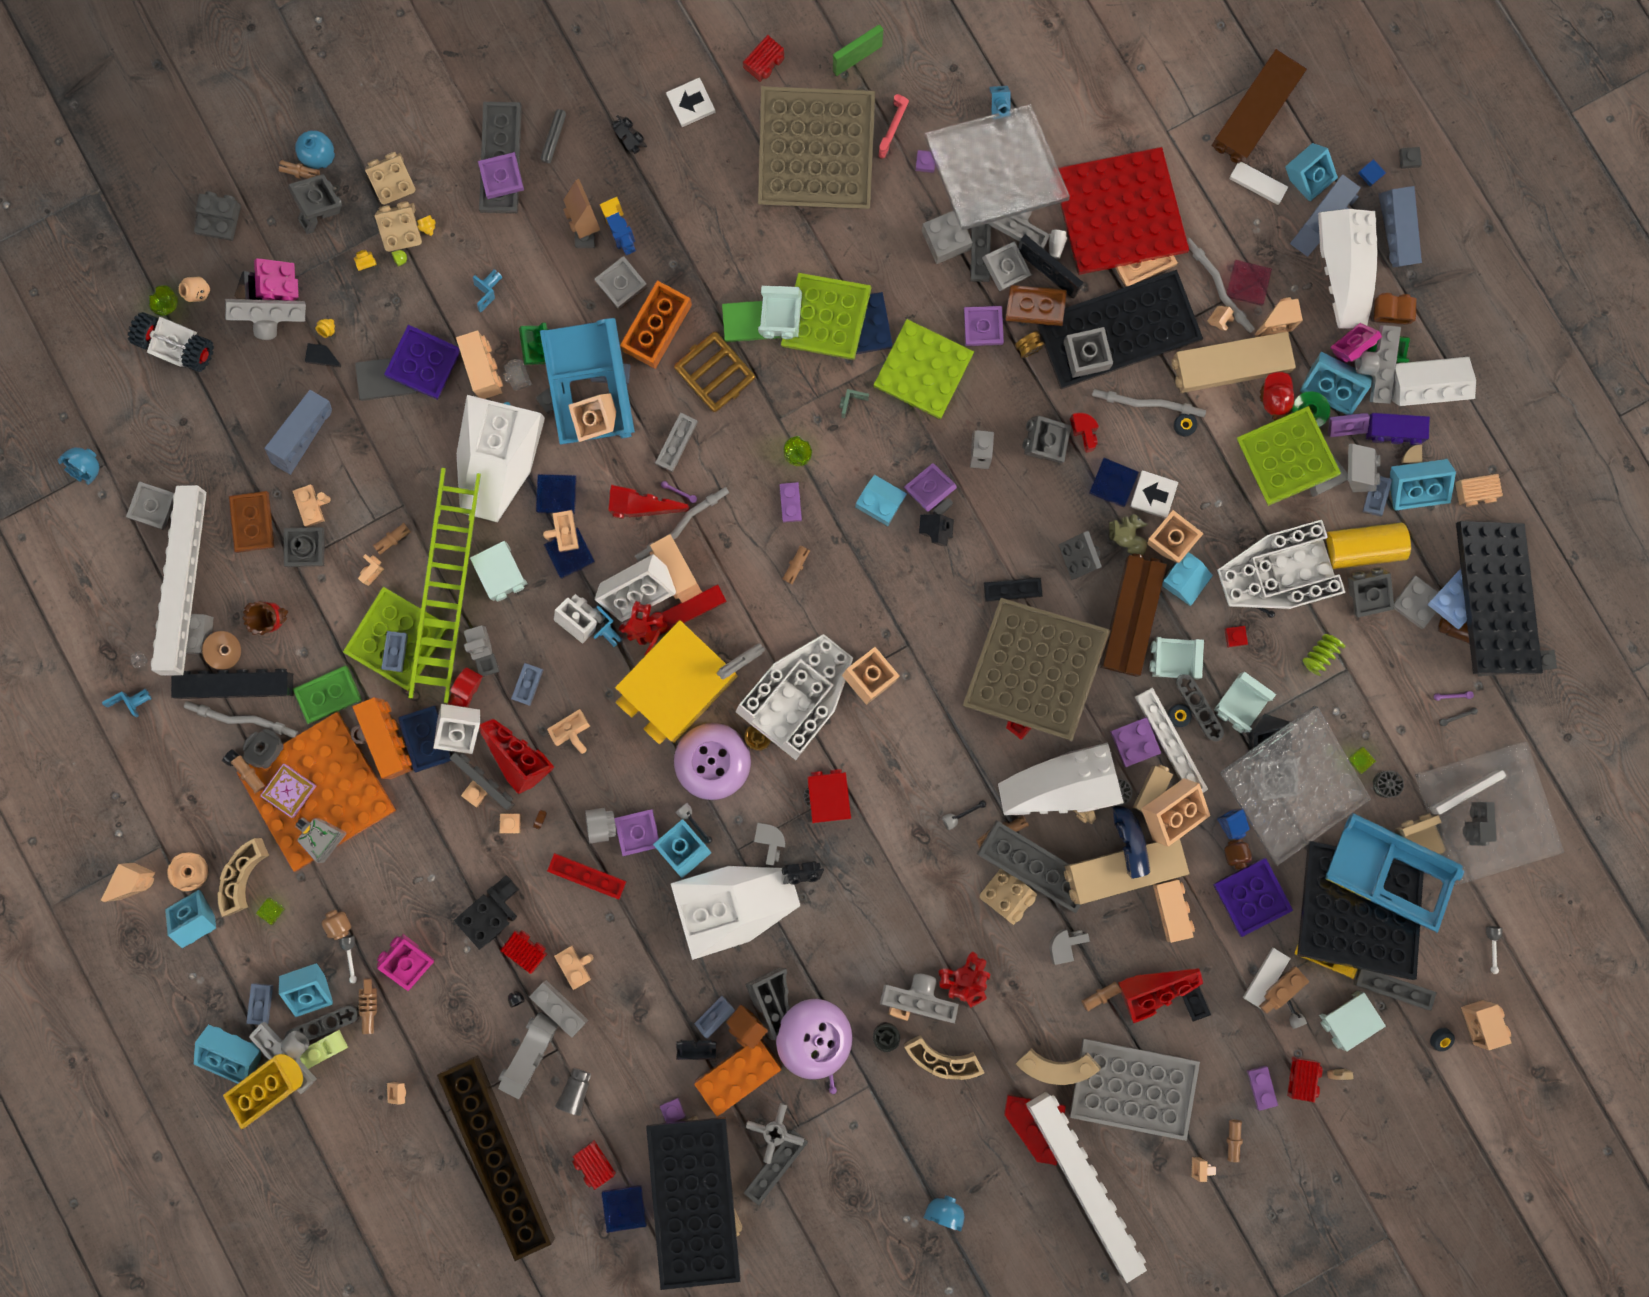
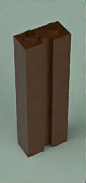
M1275 49L1211 146L1220 154H1224V152L1229 154L1232 162L1236 164L1244 163L1307 68Z
M1133 553L1132 556L1129 555L1125 560L1109 628L1110 633L1106 641L1100 668L1139 677L1142 673L1167 564L1162 563V560L1151 558L1150 561L1144 560L1143 555Z

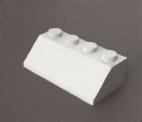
M1469 357L1396 364L1392 402L1399 406L1475 399L1476 378Z
M652 554L601 582L595 596V601L619 621L623 622L631 618L635 601H639L642 605L651 604L652 607L675 595L676 590L667 566Z

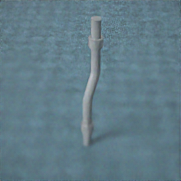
M1191 238L1187 239L1189 249L1193 253L1192 256L1196 261L1199 260L1212 275L1222 302L1234 311L1232 314L1235 316L1234 318L1238 324L1241 323L1249 334L1253 332L1255 327L1246 318L1247 315L1244 311H1240L1228 297L1220 273L1207 259L1206 253L1202 248L1199 249Z
M1094 389L1092 394L1093 397L1106 399V402L1110 403L1118 402L1134 407H1164L1180 411L1181 414H1192L1200 417H1205L1206 410L1192 407L1191 404L1187 403L1183 405L1163 399L1137 400L1117 395V392H1105Z
M724 487L715 494L711 493L704 501L688 510L674 530L669 533L673 540L680 535L693 516L710 505L711 507L718 503V500L729 494L728 489ZM653 542L648 544L646 549L635 555L638 562L651 555L650 552L653 550L650 545Z
M186 701L184 704V708L197 712L199 716L205 718L208 716L227 724L254 723L271 729L276 734H284L293 738L299 733L296 730L285 727V724L274 723L255 715L227 716L213 711L210 707L203 704L197 705Z

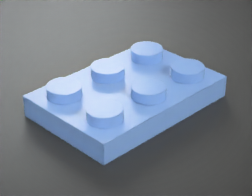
M1461 569L1428 603V606L1458 630L1467 621Z

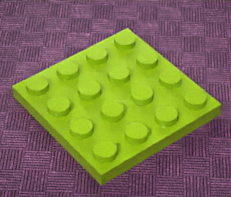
M798 273L795 287H799L802 292L798 337H793L792 339L782 338L781 346L855 360L872 289L871 285Z
M907 319L873 387L941 420L974 351Z
M1309 406L1237 437V442L1267 506L1341 475Z
M383 587L343 653L409 691L421 608ZM425 612V618L439 620L438 618ZM423 626L422 637L442 640L448 629ZM387 631L408 634L403 672L381 669ZM421 645L419 656L431 657L437 647ZM418 664L416 675L422 673L426 666L425 664Z

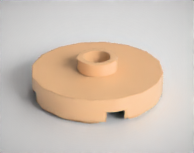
M188 852L181 853L172 859L173 861L167 869L171 885L181 891H193L204 884L208 876V865L203 857L199 854ZM188 868L192 871L190 875L187 874Z

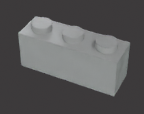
M547 980L542 982L529 996L571 1038L588 1021Z

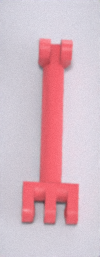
M896 94L894 96L893 104L898 109L885 138L883 137L879 146L878 156L881 159L885 158L891 140L909 103V100L902 95Z

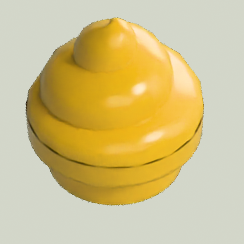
M431 215L417 220L419 231L432 236L436 222L432 219Z
M321 319L315 327L317 333L324 338L332 336L335 332L333 319Z

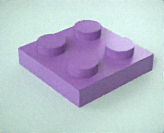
M515 152L478 161L488 199L524 191Z
M1002 306L964 307L965 346L1003 345Z
M934 463L904 486L905 490L927 512L957 488L955 483Z
M1147 717L1110 731L1124 767L1161 754Z
M653 809L614 818L622 856L656 848L653 844L659 840Z

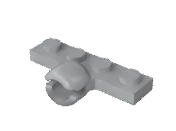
M984 198L975 215L976 218L1019 242L1026 234L1044 248L1050 234L1028 222L1033 206L1024 198H1015L1008 210Z
M225 299V319L253 321V333L258 339H274L277 336V324L280 321L305 322V301Z
M1380 325L1379 332L1382 338L1377 342L1376 351H1364L1358 359H1355V370L1358 374L1372 376L1370 402L1391 404L1401 327Z
M915 974L909 990L884 985L880 1005L955 1024L959 1004L936 998L934 996L936 978L926 974Z
M263 1022L250 1034L249 1038L269 1060L275 1055L284 1054L297 1062L303 1074L302 1085L297 1089L300 1094L304 1093L317 1080L300 1060L301 1055L309 1047V1040L303 1033L292 1031L282 1040L266 1022Z

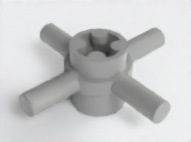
M780 1103L775 1121L769 1122L764 1126L748 1120L746 1125L747 1129L763 1133L764 1139L768 1143L763 1162L767 1164L771 1163L775 1146L782 1144L784 1141L803 1146L805 1138L787 1133V1129L782 1123L787 1109V1105L784 1103ZM774 1128H778L777 1132L781 1134L779 1138L771 1137L770 1132Z

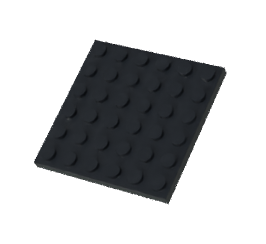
M1309 841L1307 844L1297 956L1416 980L1420 925L1326 880V874L1337 846ZM1393 858L1383 886L1384 889L1422 907L1424 872Z

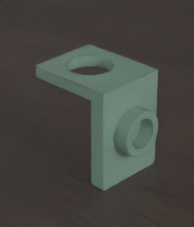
M847 389L846 396L842 397L839 408H842L841 418L846 416L850 397L868 401L869 394Z

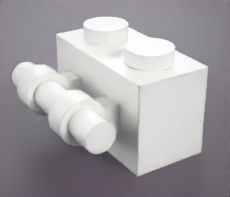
M576 594L571 600L569 598L564 600L555 609L554 621L582 644L595 632L597 622L601 624L605 619L597 608L593 609L587 604V600L583 597L580 598Z

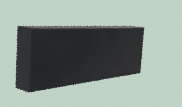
M1041 578L983 583L985 602L1000 601V598L1015 600L1043 597Z

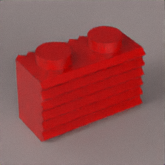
M766 35L745 58L743 68L761 82L762 79H767L771 75L774 66H779L785 58L784 48L769 35Z
M514 931L500 951L529 974H532L548 955L545 952L546 948L539 942L535 944L529 940L531 936L525 931Z
M1292 1057L1288 1097L1315 1103V1099L1320 1094V1087L1317 1086L1318 1078L1322 1077L1323 1072L1320 1062Z
M595 1140L572 1156L574 1167L578 1171L581 1170L585 1175L583 1179L589 1188L592 1186L596 1190L616 1174Z

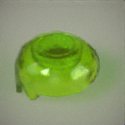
M169 286L155 287V293L149 295V308L154 314L167 316L174 312L178 306V298Z
M794 436L785 442L783 454L789 464L802 467L811 460L812 449L808 441L801 439L800 436Z

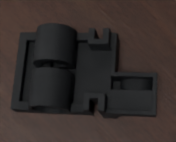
M506 875L487 890V893L490 895L488 898L483 894L453 921L480 950L498 936L505 927L510 925L507 921L508 918L512 921L517 918V915L505 902L519 888Z

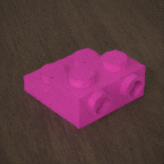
M258 258L254 260L257 298L295 301L298 298V279H295L294 263Z
M1359 323L1330 348L1337 359L1345 363L1348 361L1352 362L1358 359L1365 350L1374 346L1382 338V335L1378 330Z
M402 934L401 937L396 936L390 943L391 948L388 952L383 951L378 956L377 969L409 991L433 964L434 959L421 950L418 944Z

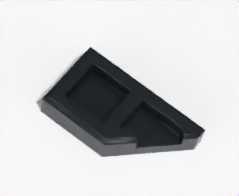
M307 344L306 363L341 368L340 362L326 345Z

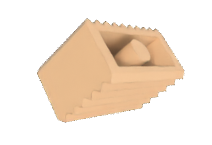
M1499 474L1463 479L1455 482L1459 505L1466 504V507L1478 505V502L1484 501L1485 504L1497 502V498L1503 496Z

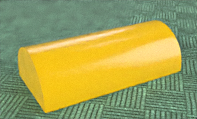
M1402 522L1326 532L1328 537L1326 538L1327 550L1332 569L1405 561L1410 556V535L1406 525Z
M278 1054L226 1092L223 1097L241 1130L300 1088L303 1082V1074L294 1059L284 1054Z

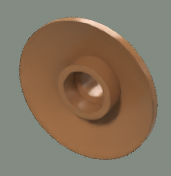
M225 631L210 634L202 645V656L205 662L215 669L224 670L233 667L241 655L239 641L234 635ZM223 646L227 649L225 654L221 651Z

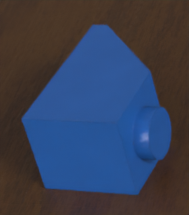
M1233 809L1217 818L1228 839L1235 838V840H1239L1246 836L1245 832L1250 830L1243 809Z

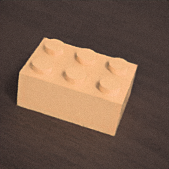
M477 330L456 337L473 392L478 398L482 399L501 394L500 387H503L501 377L495 371V369H498L495 359L492 358L491 353H489L492 349L485 335L482 336Z
M671 534L650 545L653 550L650 554H654L668 568L676 590L675 595H673L675 600L679 598L683 603L702 593Z
M1185 778L1141 808L1152 840L1165 846H1170L1210 817L1200 784Z

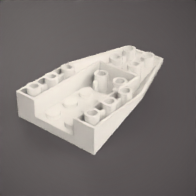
M467 395L456 453L458 487L474 490L477 473L481 474L475 517L498 522L530 474L545 419L541 413ZM459 493L460 508L472 509L473 495Z
M1318 520L1267 535L1219 568L1217 571L1228 606L1291 609L1345 593L1340 574L1334 575L1323 541L1328 538L1323 521Z
M823 634L775 662L739 704L736 713L797 760L835 712L846 681L842 675L851 666L853 657Z
M727 866L671 883L692 960L750 942L800 906L795 885H783L786 875H782V868Z

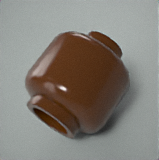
M1242 839L1230 841L1224 848L1228 865L1235 866V869L1246 868L1247 863L1252 861L1249 844L1243 842Z

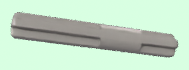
M756 644L717 671V675L721 679L727 678L760 656L765 651V648L761 644Z

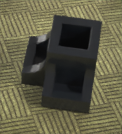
M942 514L920 515L919 534L931 537L932 543L936 545L947 546L948 538H953L954 519Z

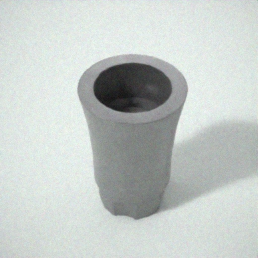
M573 1068L571 1077H568L566 1086L555 1107L564 1112L581 1116L591 1074Z

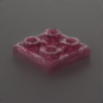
M1235 260L1227 289L1228 297L1262 306L1265 301L1272 269Z

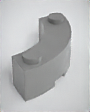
M540 1012L535 1019L531 1017L526 1026L529 1030L508 1069H503L498 1078L501 1080L498 1089L517 1099H520L529 1084L535 1069L539 1066L544 1052L558 1028V1024L553 1019Z

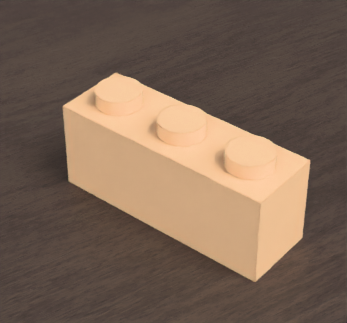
M1172 879L1153 884L1166 940L1172 943L1193 938L1192 932H1195L1192 920L1189 921L1188 913H1190L1188 902L1184 901L1183 894H1185V888L1183 883L1178 879Z

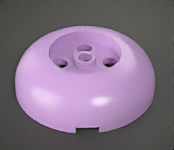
M719 723L702 724L688 731L678 743L674 755L675 773L681 785L692 795L706 800L723 799L735 793L745 783L751 767L750 751L743 737L731 727ZM706 746L708 749L707 753L701 754L699 752L700 747ZM720 749L727 751L725 757L719 756L718 752ZM711 757L715 759V763L713 765H710V763H708V759ZM699 765L705 767V771L702 774L697 772ZM718 768H722L724 770V774L722 776H718L716 774V770Z
M808 999L794 1005L784 1015L780 1022L781 1026L776 1037V1045L782 1063L790 1072L805 1079L815 1080L828 1077L842 1067L851 1050L852 1030L846 1015L841 1009L825 1000ZM820 1023L825 1028L823 1031L819 1030ZM829 1040H832V1045L828 1048L827 1043ZM816 1050L818 1053L814 1054L812 1058L811 1053Z

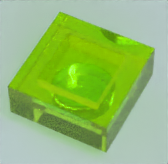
M1360 747L1347 759L1359 774H1363L1376 762L1364 747Z
M269 897L256 914L270 925H273L285 908Z

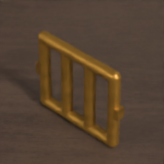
M712 332L698 345L694 344L690 348V352L674 365V369L712 412H717L732 398L735 400L740 395L739 392L755 379V374L717 332ZM715 341L721 350L690 375L683 367ZM728 355L734 363L702 389L696 380L724 356ZM740 369L746 377L714 403L708 394L735 371Z

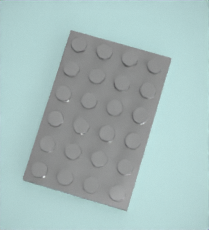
M1083 1038L1080 1057L1088 1052L1099 1064L1101 1070L1092 1077L1075 1083L1069 1114L1070 1118L1187 1141L1200 1065L1199 1061Z

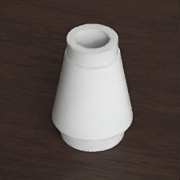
M1052 230L1049 236V254L1055 259H1060L1068 238L1066 236L1067 232L1062 230Z

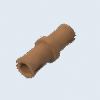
M284 160L280 161V165L284 167L279 166V172L295 175L296 178L308 179L315 177V175H320L318 169L305 167L301 163L294 164Z
M403 522L402 525L391 533L387 532V536L374 544L373 547L381 555L392 545L396 546L398 541L411 533V531Z
M799 546L793 560H790V566L782 580L793 585L799 571L804 568L802 565L810 550Z
M241 755L231 761V764L241 775L242 781L245 780L254 793L259 792L265 787L255 774V769L250 768Z
M1114 981L1101 990L1097 989L1096 993L1081 1000L1086 1011L1089 1012L1101 1003H1107L1108 999L1121 993V989Z
M1231 1119L1229 1120V1137H1227V1160L1230 1162H1240V1145L1243 1144V1139H1241L1242 1121Z

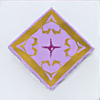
M283 764L263 791L261 797L291 818H294L316 785L288 765Z

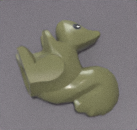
M1132 514L1129 519L1127 516L1122 518V524L1114 520V522H1109V538L1119 546L1126 547L1131 555L1133 553L1144 555L1147 550V542L1144 538L1136 536L1135 532L1136 529L1147 526V523H1144L1135 514Z

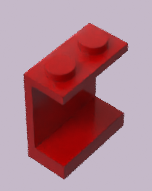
M842 769L830 770V774L823 775L822 771L811 772V776L807 778L812 823L851 819L846 772L842 773Z

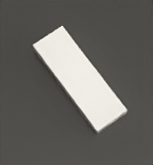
M1243 162L1237 163L1229 177L1230 180L1279 205L1288 189V186Z
M1271 948L1243 998L1260 1008L1259 1005L1266 1000L1264 997L1266 991L1278 981L1291 958L1275 948Z

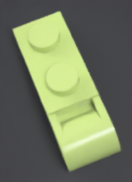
M340 1030L310 1045L301 1055L300 1060L309 1069L345 1050L348 1046Z

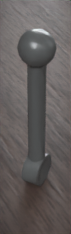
M1472 707L1470 711L1449 719H1441L1439 724L1446 726L1449 722L1470 714L1476 715L1478 709Z

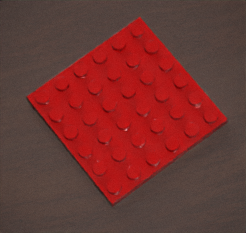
M1162 147L1053 169L1052 173L1078 275L1188 253L1189 246Z

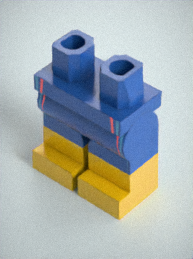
M615 197L600 204L618 249L622 248L625 255L635 252L633 232L630 226H627L625 219L621 217L624 214L618 198Z

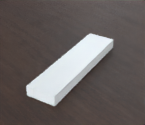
M1495 770L1429 809L1432 814H1442L1502 780L1506 774L1503 770Z

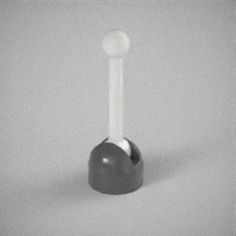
M1487 926L1486 935L1492 940L1493 967H1491V972L1497 974L1499 969L1497 967L1496 941L1502 937L1503 930L1502 927Z
M345 936L339 939V945L343 950L347 951L351 976L349 981L350 983H356L357 977L354 975L351 949L355 945V936Z

